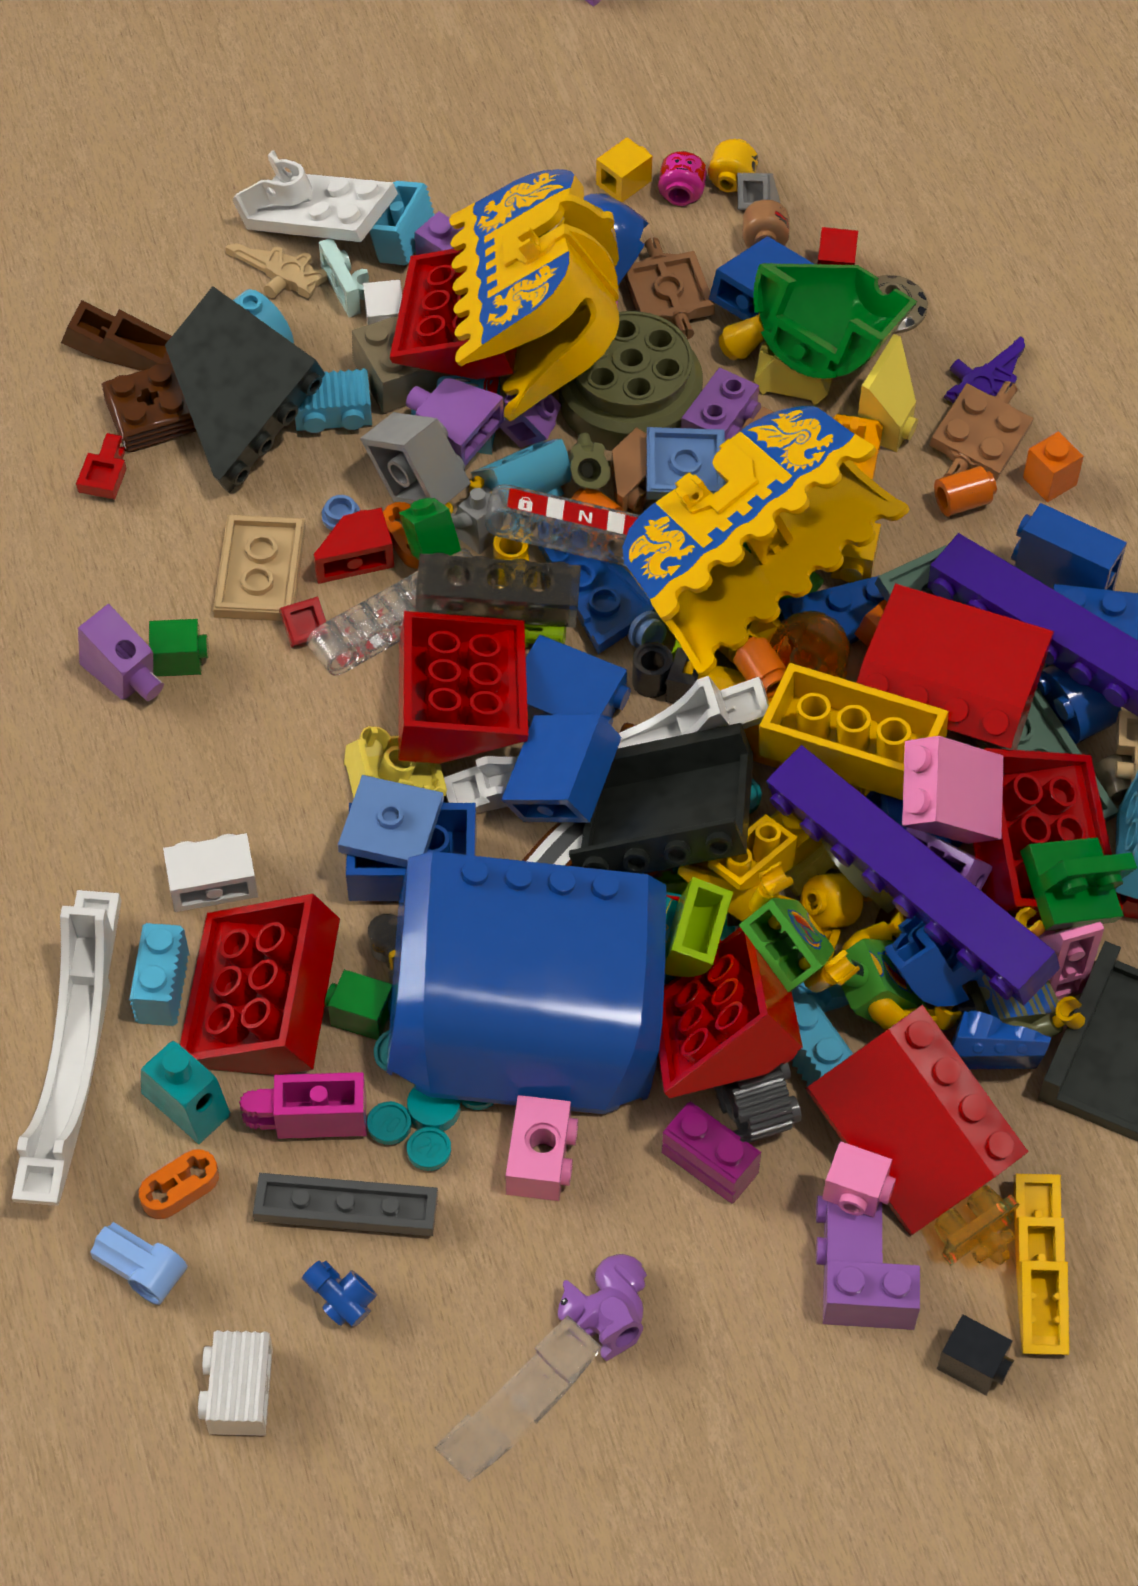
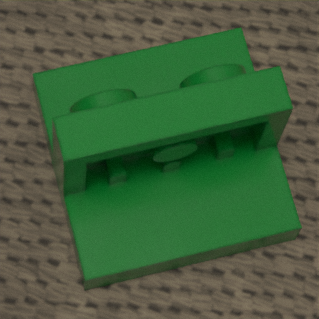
M1098 837L1029 844L1020 850L1045 931L1080 927L1097 922L1102 924L1114 923L1124 917L1115 888L1123 884L1122 879L1137 869L1132 853L1104 855Z

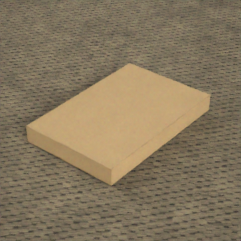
M227 515L213 607L214 618L282 621L279 609L296 603L306 529L305 518Z

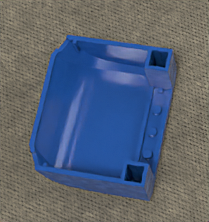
M436 851L409 857L398 907L386 1073L391 1076L393 1073H396L415 1084V1089L428 1097L516 1106L518 1095L571 1101V1111L606 1114L619 1109L620 1105L641 1098L643 1101L648 1099L657 1064L663 1021L666 885L648 874Z

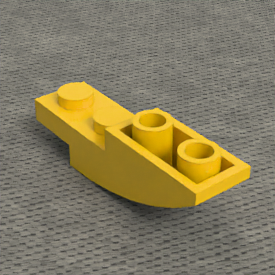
M779 812L773 818L765 814L748 828L746 854L708 861V867L738 890L751 889L759 886L761 882L759 878L760 872L781 861L783 864L782 869L785 873L820 848L822 841L816 842L810 838L800 827L802 821L792 813L786 817Z

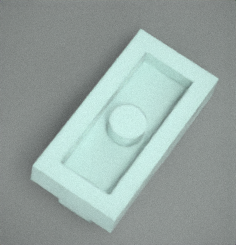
M333 239L320 241L321 268L327 272L328 281L348 317L361 314L360 299L364 300L362 284L369 282L367 269L357 270L351 276L349 272L351 271V263L346 251H340Z

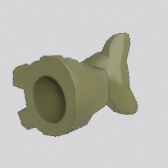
M586 432L578 435L577 443L571 448L569 456L570 470L573 480L579 486L596 490L604 487L610 480V461H607L604 456L605 447L603 444L593 443L590 435Z

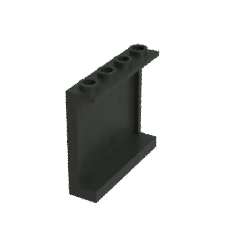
M742 723L618 748L590 823L584 822L581 848L569 850V857L575 867L645 874L746 854L753 752Z
M1105 941L1079 998V1002L1082 1005L1073 1012V1014L1081 1013L1085 1017L1084 1026L1080 1029H1071L1067 1026L1043 1080L1038 1100L1138 1141V969L1118 961L1117 958L1121 947Z

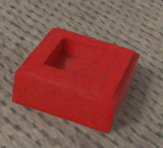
M318 596L279 609L291 648L330 636Z

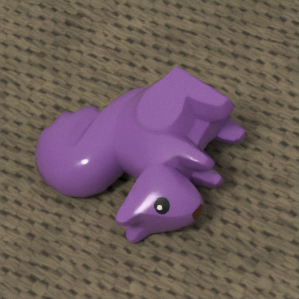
M616 1254L607 1257L601 1261L595 1272V1282L600 1291L590 1296L583 1294L568 1280L563 1282L564 1294L558 1308L560 1324L563 1326H575L577 1331H580L577 1335L579 1341L598 1334L599 1342L602 1344L601 1357L605 1361L635 1345L643 1331L641 1324L643 1303L637 1293L646 1286L644 1278L647 1274L642 1267V1263L626 1254Z

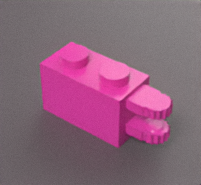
M364 1072L274 1075L273 1089L247 1090L240 1097L241 1101H239L241 1111H243L242 1119L246 1127L249 1126L250 1129L254 1128L255 1130L256 1128H260V1130L276 1129L278 1139L366 1136Z

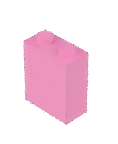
M942 736L905 741L902 826L967 844L1001 840L1004 756Z

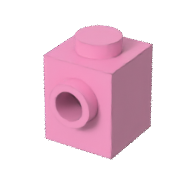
M840 1141L825 1180L822 1199L837 1204L843 1211L857 1216L865 1214L874 1217L879 1202L888 1205L893 1192L896 1178L889 1176L892 1159Z

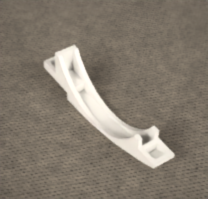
M709 676L696 680L684 696L667 709L632 728L620 732L619 735L622 738L618 748L742 723L744 729L761 723L769 706L763 682L760 677H756L719 690ZM485 756L475 760L477 766L444 777L448 802L476 803V813L508 807L501 799L518 756Z
M77 890L74 906H62L60 915V985L54 1039L45 1084L38 1107L29 1127L18 1140L17 1151L20 1158L12 1195L13 1202L59 1205L81 1127L100 1043L110 990L108 976L122 902L119 893Z

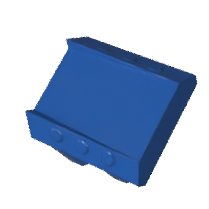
M964 1011L951 1045L969 1069H1036L1046 1054L1051 1037L1027 1027L1003 1023L995 1016L983 1012Z

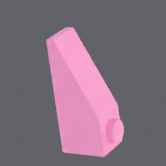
M1101 922L1057 933L1055 931H1046L1038 937L1056 952L1060 969L1049 979L1058 1000L1083 992L1104 932Z

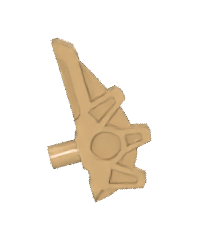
M238 243L225 247L227 255L233 258L236 257L265 272L266 276L272 279L264 286V292L270 298H275L283 289H286L288 291H297L299 295L308 299L312 296L316 287L328 280L325 270L314 271L310 265L312 256L309 253L304 252L294 257L283 254V249L280 247H273L271 251L250 249Z

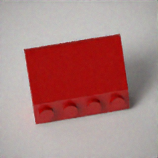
M448 249L410 256L390 353L391 362L476 380L513 374L517 347L498 355L466 363L462 367L455 361L456 352L469 340L461 341L454 334L456 327L468 317L460 318L453 311L456 303L467 294L457 295L452 288L456 279L465 273V271L458 273L451 266L455 257L463 252L464 249L460 251Z
M895 583L863 659L856 683L949 711L947 730L1008 749L1017 750L1055 631Z
M404 611L399 642L398 761L441 764L526 742L528 740L524 620Z
M984 748V750L1003 755L1004 759L1001 840L973 843L976 858L992 866V870L982 887V892L1014 918L1019 910L1025 907L1034 909L1036 914L1027 921V926L1034 925L1035 922L1038 920L1042 921L1020 850L1029 844L1098 837L1103 854L1112 855L1092 757L1085 754ZM1116 892L1121 909L1123 911L1120 893Z
M313 893L207 913L180 1046L210 1070L266 1075H283L313 1070L340 918Z
M741 927L718 944L715 959L709 971L694 977L677 976L664 986L659 1057L664 1093L669 1098L768 1074L780 1064H786L791 1061L798 1051L803 1048L792 991L788 992Z
M923 1005L906 1015L805 1088L844 1143L892 1159L889 1176L896 1178V1182L888 1206L910 1236L991 1181L1029 1152Z

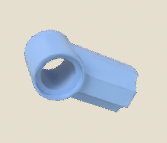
M114 1222L109 1226H105L100 1231L90 1251L92 1259L128 1280V1284L135 1292L156 1305H160L188 1268L186 1262L169 1247L160 1243H155L152 1246Z

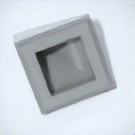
M737 173L738 210H746L749 205L759 200H774L780 203L773 173Z

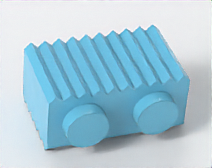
M395 181L393 184L398 195L369 233L380 263L407 265L410 261V256H413L416 251L414 232L435 214L433 213L434 208L431 207L432 202L429 201L431 197L428 196L427 185L417 182Z
M363 368L362 370L355 369L353 371L348 369L345 372L342 370L330 373L325 371L320 388L315 394L308 396L298 408V414L295 417L296 431L306 430L310 433H318L327 428L340 427L356 430L365 425H372L368 370Z
M146 923L142 926L129 999L135 1022L139 1024L174 1026L178 1023L177 1016L180 1015L178 1009L181 1008L182 986L185 985L184 978H186L187 956L190 955L185 931L180 925Z
M810 994L794 1001L803 1048L791 1060L793 1061L792 1066L798 1068L797 1073L802 1074V1080L807 1081L806 1087L853 1054Z

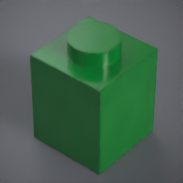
M419 499L413 502L410 508L399 512L411 554L424 565L428 566L462 551L450 510L437 499Z
M198 619L149 621V647L153 651V674L156 677L201 675L202 659L209 658V644L207 634L200 635Z
M344 969L338 984L332 983L325 998V1007L329 1008L331 1026L378 1040L390 1017L388 1001L392 995L393 984Z

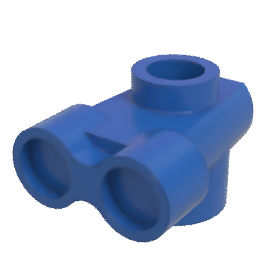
M317 1261L301 1278L315 1293H319L327 1301L322 1306L323 1310L340 1326L346 1321L351 1326L360 1324L371 1312L367 1306L377 1297L374 1289L355 1271L351 1270L341 1279L340 1274L327 1261Z

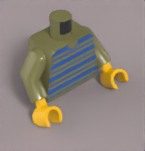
M1025 907L1019 910L1015 919L1027 928V921L1034 917L1036 911L1030 907ZM1041 920L1035 922L1032 927L1027 928L1037 937L1041 936L1045 931ZM985 974L975 981H968L967 996L969 1000L955 1005L952 1009V1012H962L957 1023H959L964 1011H979L995 1016L1003 1023L1027 1027L1050 1037L1062 1032L1064 1025L1071 1029H1080L1085 1023V1017L1081 1013L1069 1016L1071 1011L1079 1009L1082 1004L1071 996L1064 997L1058 1001L1049 980L1023 1006L1013 997L1009 1000L1001 997L990 986V978Z

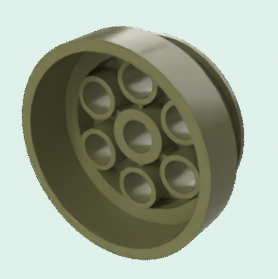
M639 311L619 312V327L616 337L604 355L587 371L559 388L560 409L565 421L577 435L586 432L590 435L593 443H601L606 450L612 451L636 427L645 433L647 432V427L681 428L683 415L702 391V368L686 336L674 324L654 314Z

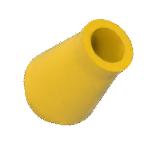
M760 314L728 325L723 329V333L719 336V345L722 352L729 359L747 358L764 340L761 334L764 328Z

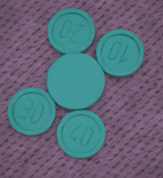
M415 1085L408 1095V1110L402 1104L392 1101L376 1105L370 1111L367 1118L368 1132L376 1142L384 1145H393L403 1141L409 1135L413 1123L419 1130L415 1131L407 1142L408 1158L416 1168L424 1171H433L443 1167L450 1159L451 1142L443 1131L448 1130L457 1122L461 1111L460 1102L473 1110H483L491 1107L494 1103L428 1097L416 1090Z

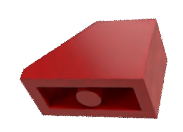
M382 507L343 515L313 554L318 584L394 568L393 544Z

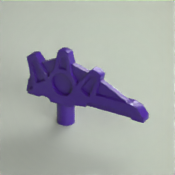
M1020 336L1012 345L988 364L975 367L973 370L960 359H957L951 365L950 371L962 382L948 390L944 398L954 403L966 383L993 396L997 395L1005 381H1010L1009 387H1011L1017 380V376L1013 374L1017 359L1024 351V338Z

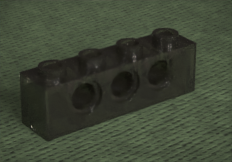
M420 553L416 586V612L524 620V624L576 628L581 565H570L565 562H530L525 559H490L485 556H449L445 553ZM454 583H462V584H464V585L457 586V585H453V584H454ZM494 586H502V587H504V588L497 589V588H493V587H494ZM534 589H542L544 591L537 592L534 591Z

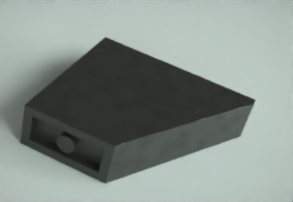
M214 286L211 287L165 344L213 476L229 493L235 486L241 485L247 479L251 466L259 456L265 455L271 449L275 436L283 426L289 425L295 419L300 405L308 396H312L317 392L325 375L317 360Z

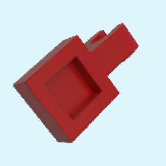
M107 433L99 455L87 454L76 482L79 493L115 500L127 470L125 460H123L125 447H120L123 439L121 435Z

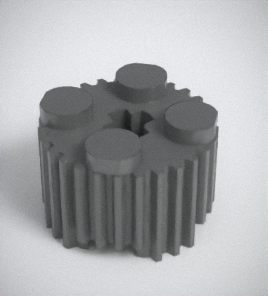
M788 1063L780 1064L768 1074L714 1087L716 1098L719 1101V1108H721L723 1114L728 1113L729 1117L736 1123L738 1130L733 1132L741 1137L742 1142L747 1141L749 1143L791 1130L793 1123L801 1121L802 1114L799 1103L795 1096L789 1097V1090L786 1087L787 1083L785 1080L791 1078Z

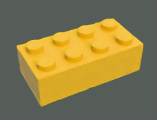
M789 663L759 725V755L784 763L802 745L849 784L903 800L905 741L933 736L946 738L949 711Z

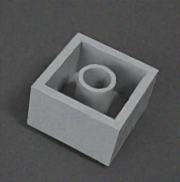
M393 412L360 438L394 503L406 502L411 505L419 499L435 498L445 505L471 484L464 471L465 464L463 460L454 452L448 440V431L437 418Z

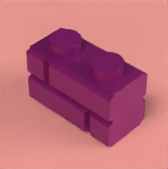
M691 1101L684 1106L663 1132L661 1153L731 1204L740 1197L759 1173V1162L761 1161L762 1152L747 1141L742 1142L740 1136Z

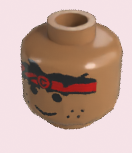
M759 200L749 205L743 214L742 238L745 245L750 248L768 236L785 246L789 240L790 217L786 208L774 200Z

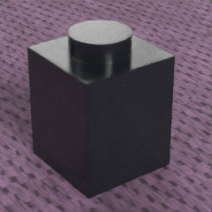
M962 1314L941 1353L937 1369L987 1396L994 1381L1002 1385L1011 1370L1014 1360L1007 1356L1013 1340Z

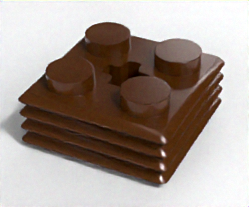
M171 362L157 364L149 369L129 375H119L101 384L104 400L118 435H121L123 438L122 445L127 452L197 431Z

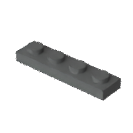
M259 1173L253 1218L254 1221L433 1236L438 1188Z

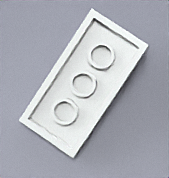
M273 150L268 154V160L276 176L272 180H260L256 184L237 193L233 198V202L247 230L362 242L398 193L393 182L306 174L301 164L287 159L279 160ZM284 167L288 168L291 172H287Z

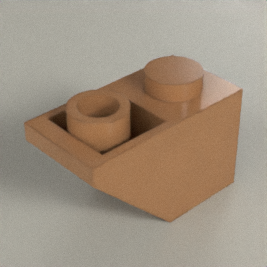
M637 427L612 450L611 476L614 501L623 508L622 512L625 515H630L633 511H639L647 501L646 433Z

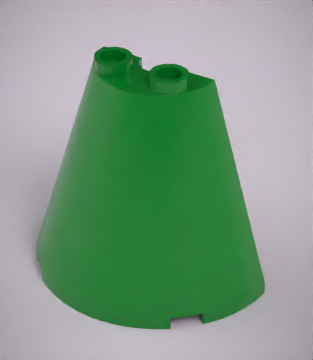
M759 264L753 292L755 313L759 312L764 328L761 334L772 352L785 365L796 372L822 379L849 374L866 364L912 311L917 301L898 289H893L890 294L883 293L878 286L879 278L859 265Z

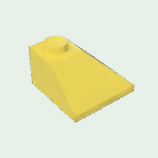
M893 334L861 387L858 417L880 421L883 425L880 446L897 452L904 439L910 440L918 424V419L914 418L916 399L901 336Z

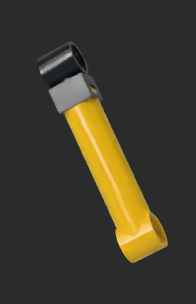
M658 642L644 643L633 654L632 685L642 696L656 698L666 693V702L674 704L684 696L696 680L703 678L699 676L683 648H677L674 660L671 650ZM716 665L706 675L712 679L719 690L746 681L739 670ZM837 668L833 676L846 680L847 672L843 668Z

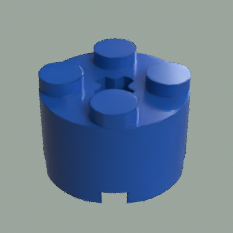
M1053 664L1042 669L1037 686L1075 744L1109 728L1117 722L1118 713L1122 711L1121 707L1112 705L1104 695L1089 686L1078 684L1068 673Z

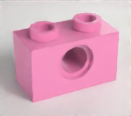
M518 1095L505 1175L506 1195L559 1201L561 1185L570 1186L573 1159L565 1158L567 1145H576L578 1119L571 1118V1101ZM540 1144H546L553 1148L547 1153H539L533 1150L535 1146Z

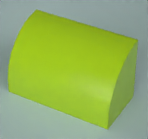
M692 877L678 901L666 942L665 974L678 977H694L709 971L715 959L733 891Z

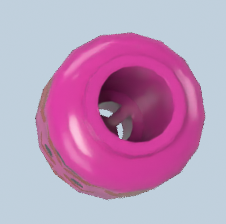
M677 151L664 158L658 179L659 193L663 198L677 206H685L700 199L704 191L707 175L706 165L703 160L694 153L687 151Z

